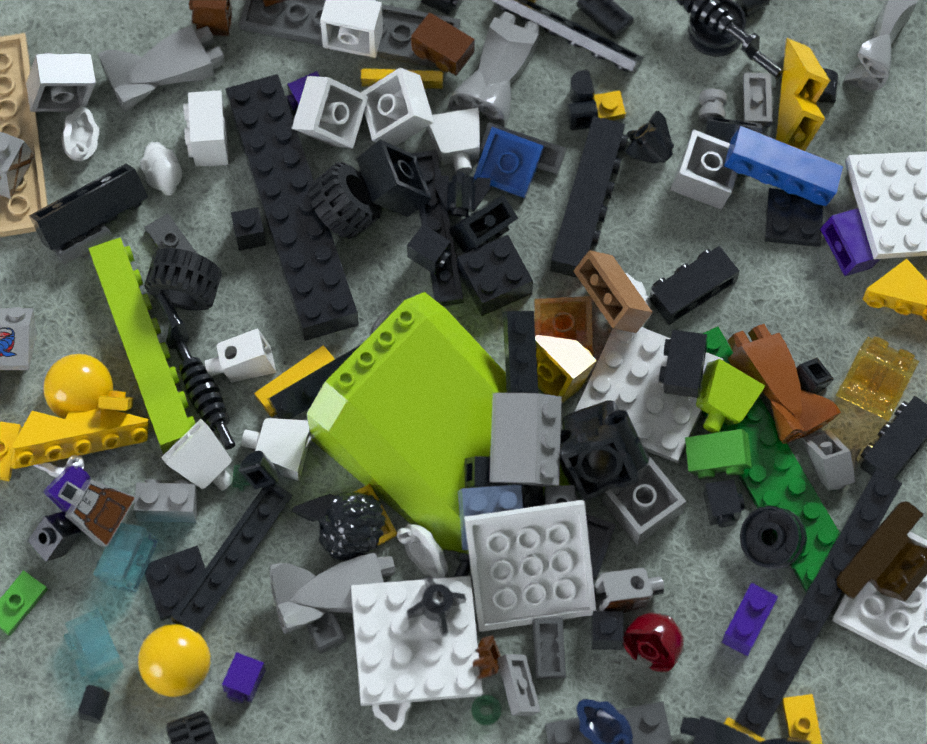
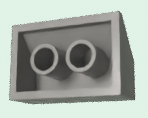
M493 393L490 482L529 487L559 485L561 396L539 393Z

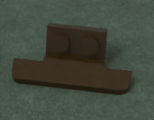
M903 501L896 505L838 575L837 585L847 597L854 599L869 581L881 594L906 602L927 576V548L914 544L907 535L924 514L910 502Z

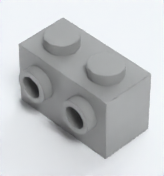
M155 479L145 480L144 483L136 482L134 512L138 521L197 522L198 492L195 484H191V482L186 480H176L174 483H162Z

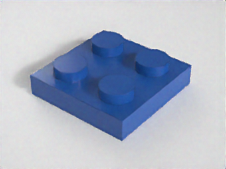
M492 127L475 171L474 179L476 180L477 177L491 178V186L526 198L545 146Z

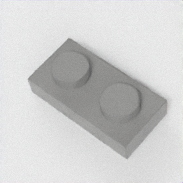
M743 74V121L760 123L762 127H771V74Z
M505 654L497 658L512 716H533L540 713L526 655Z

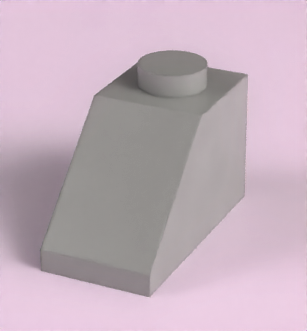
M829 429L802 437L817 477L828 490H839L847 484L856 482L850 450Z

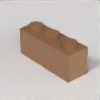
M589 250L575 268L574 273L613 329L637 333L653 313L613 255Z

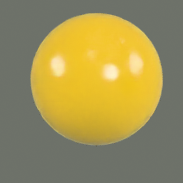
M71 354L56 361L48 370L44 380V396L50 409L57 416L65 419L69 411H88L98 408L99 397L108 396V390H113V381L106 366L98 359L86 354Z
M169 624L154 630L143 641L138 654L139 672L144 682L156 693L168 697L184 696L195 691L206 679L211 664L210 650L204 638L198 632L196 633L192 629L179 624Z

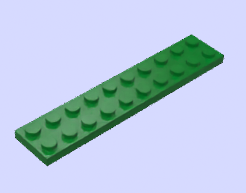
M717 326L702 333L707 334L708 345L706 352L723 358V361L730 364L728 358L733 354V351L720 328ZM759 396L740 423L733 425L723 423L720 432L743 429L749 436L752 468L744 469V473L738 476L757 509L765 506H774L791 510L800 517L806 527L807 543L805 551L799 560L791 565V568L803 589L807 592L840 532L787 443L783 444L780 441L775 422ZM702 411V414L704 415V417H705V419H706L707 416H708V414H707L706 412ZM774 530L771 533L777 542L778 534Z

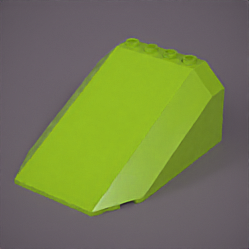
M426 292L404 300L325 381L307 412L311 441L365 486L370 484L375 494L410 524L422 526L432 533L436 543L443 550H452L469 555L468 550H462L458 491L465 488V458L491 456L493 393H507L506 372L447 309ZM559 466V485L567 486L569 483Z

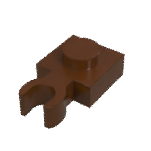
M492 635L482 638L478 648L475 649L479 653V658L473 660V667L478 666L479 668L478 679L497 674L500 669L497 658L501 657Z

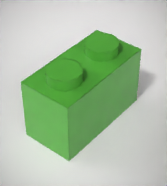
M743 429L685 437L688 472L698 476V479L715 478V473L726 472V475H740L744 473V469L752 468L749 436Z

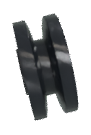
M718 0L722 4L721 7H725L729 14L736 18L735 25L745 31L746 19L740 6L732 0ZM690 16L688 27L689 40L695 49L704 55L712 57L727 56L735 52L742 44L729 33L722 36L717 33V30L708 28V24L703 25L699 20H695Z
M774 506L760 507L751 512L742 524L740 531L741 548L746 557L758 566L772 569L787 568L797 562L805 551L807 543L806 527L800 517L791 510ZM776 530L778 539L775 544L771 545L769 535L772 531Z

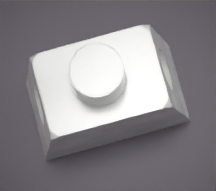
M478 108L432 115L434 123L427 127V131L435 150H437L441 165L454 163L456 174L457 171L463 172L464 175L472 171L470 160L479 159L480 155Z
M254 329L218 343L217 351L219 356L205 360L208 374L215 376L224 373L230 382L277 373L271 347L259 329Z
M267 418L263 422L261 433L245 429L241 446L256 449L255 451H262L280 471L281 475L299 481L311 440L308 420Z
M202 419L161 457L169 467L201 489H205L213 482L221 491H224L234 480L225 470L232 462V459Z

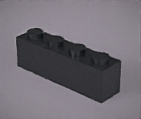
M126 163L34 212L29 217L43 245L50 250H59L66 247L69 241L75 237L90 234L97 225L114 221L119 213L138 208L142 201L149 197L136 169Z

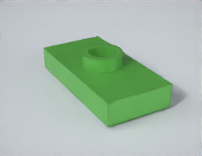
M24 570L0 598V629L9 636H11L48 590L45 585Z

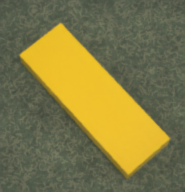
M361 69L362 86L370 87L394 72L395 69ZM408 70L420 75L424 88L443 89L442 71Z
M323 345L254 393L255 398L272 418L276 413L267 398L335 358Z

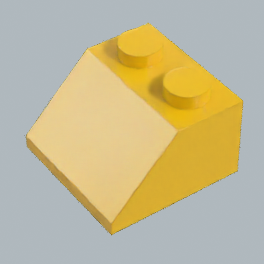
M536 335L538 388L546 395L561 396L562 404L582 388L597 360L577 340Z

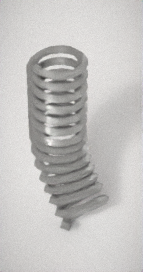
M385 312L372 325V333L375 331L374 329L379 327V324L381 325L385 321V318L389 317Z
M857 444L850 450L855 472L858 471L857 455L861 451L860 446Z

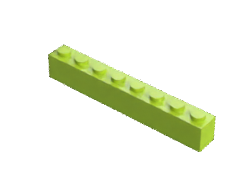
M120 237L88 249L162 453L165 454L196 423L193 416L187 418L184 410L189 407L184 391H177L175 384L180 381L174 366L168 367L166 359L171 357L165 342L160 343L157 337L158 334L162 333L156 317L150 318L148 310L153 309L147 293L141 294L139 286L144 284L138 269L133 271L130 263L134 262L135 259L130 246L124 247Z

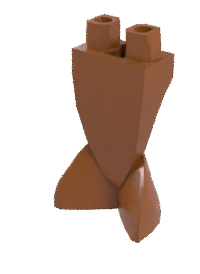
M761 324L749 331L748 335L752 342L749 341L744 331L733 334L727 340L733 351V354L728 358L730 364L765 385L762 392L770 399L777 433L783 444L795 441L821 429L841 413L837 405L831 400L801 390L795 362L780 333L771 335L765 324Z

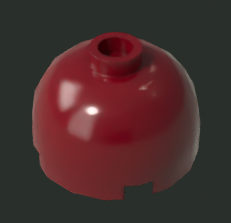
M646 613L637 617L626 629L623 645L633 659L637 660L638 655L653 663L648 667L651 670L667 672L673 669L682 655L684 637L680 628L671 617L657 613Z

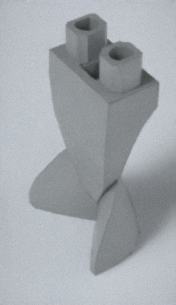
M918 0L885 1L877 19L873 39L863 43L857 56L861 64L845 76L844 83L868 91L880 90L885 85L891 68V44L902 27L909 21Z
M504 12L499 19L494 17L486 36L479 69L455 90L449 100L448 109L456 111L478 108L493 124L506 128L511 107L510 85L522 74L537 49L539 24L529 21L526 22L523 28L515 25L516 17L508 12Z
M191 25L161 40L143 57L119 50H106L98 53L105 76L124 112L129 111L144 100L159 85L202 81L214 76L213 69L225 63L223 53L219 47L207 52L204 50V47L214 43V38L208 26L195 31Z
M376 553L362 555L339 563L317 576L306 569L288 563L270 565L272 595L284 634L314 622L326 612L353 613L351 585L384 583L382 577L395 574L392 556L377 558Z

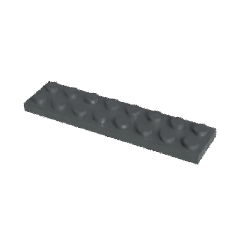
M246 0L239 22V29L323 46L320 19L326 0H285L267 7L264 6L262 0ZM382 4L383 33L376 56L438 68L435 63L428 59L419 58L411 50V35L428 13ZM433 14L455 28L460 29L461 19Z

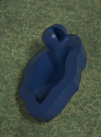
M583 699L578 702L576 709L580 720L579 730L593 744H633V734L628 720L608 701L598 702L592 699Z

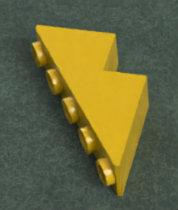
M789 38L786 39L776 140L805 151L825 120L816 102L830 82V79L810 47Z
M905 259L870 285L865 291L863 301L873 308L887 307L894 309L898 314L909 315L912 313L920 315L923 319L927 320V280L908 259Z
M100 407L88 411H69L65 419L31 411L11 447V468L18 469L66 459L72 455L80 456L146 442L148 440L149 419L115 410L100 409Z

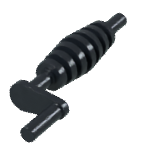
M676 0L687 13H690L693 19L699 20L703 25L708 24V28L717 30V33L722 36L729 33L742 43L741 50L746 57L755 61L775 78L782 74L783 69L759 51L760 36L756 33H752L749 36L736 26V18L729 14L725 7H721L722 4L718 0Z
M162 293L158 295L157 300L169 322L166 343L170 349L176 348L182 361L179 370L181 375H183L182 379L186 385L185 388L189 395V400L194 405L197 413L200 414L201 419L206 422L212 431L217 432L225 450L232 449L236 444L226 426L230 419L228 413H226L220 389L213 377L207 373L206 367L203 366L200 358L192 357L186 345L189 341V336L185 325L179 318L168 294Z

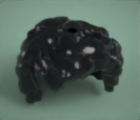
M342 492L337 494L332 499V508H328L325 516L319 521L320 536L318 541L324 550L329 552V555L334 559L345 562L366 555V553L376 549L380 537L383 536L381 528L385 525L386 517L381 515L383 511L380 508L381 502L376 500L373 495H365L359 492Z

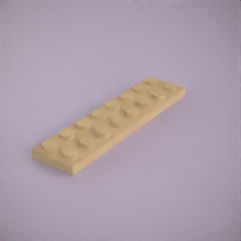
M25 33L0 37V132L25 141L35 156L12 198L9 199L0 195V237L37 232L29 215L48 205L36 112H30L26 87L31 67Z

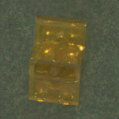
M874 336L872 339L867 337L860 347L836 396L889 421L920 361L914 359L915 355L907 350L899 349L897 351L889 347V343L882 338Z

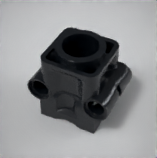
M607 400L564 416L562 421L563 430H561L560 467L569 485H574L575 491H579L583 501L597 497L607 490L626 487L639 482L638 471L649 463V457L639 436H637L638 434L627 411L620 410L616 402Z

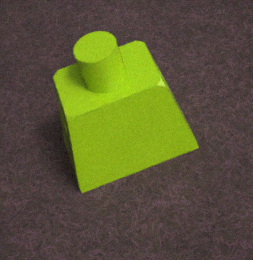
M721 359L708 362L701 382L699 398L696 401L697 408L708 414L703 428L711 433H718L723 423L726 425L740 423L763 391L765 385Z

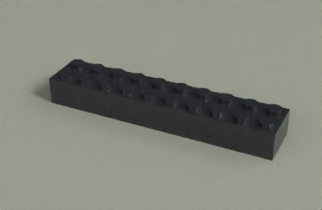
M275 74L225 88L231 115L304 341L358 326V312L331 231L318 217L309 198L308 188L314 180L298 132L292 129L294 120L279 75Z

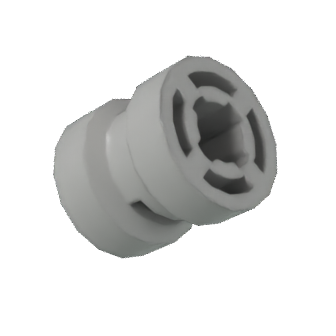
M706 89L700 93L699 103L702 107L698 113L699 122L706 124L707 116L726 117V111L723 107L727 102V94L724 91Z

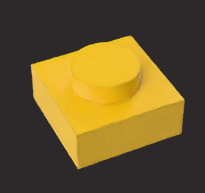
M620 90L594 96L598 117L612 121L626 118Z

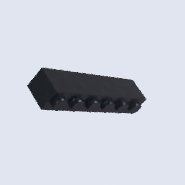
M593 116L551 258L550 271L578 278L574 273L575 268L587 252L591 250L592 246H598L601 231L597 230L599 222H605L608 207L604 206L605 199H611L615 186V183L611 182L612 175H618L622 159L618 158L619 151H625L629 135L624 134V123Z

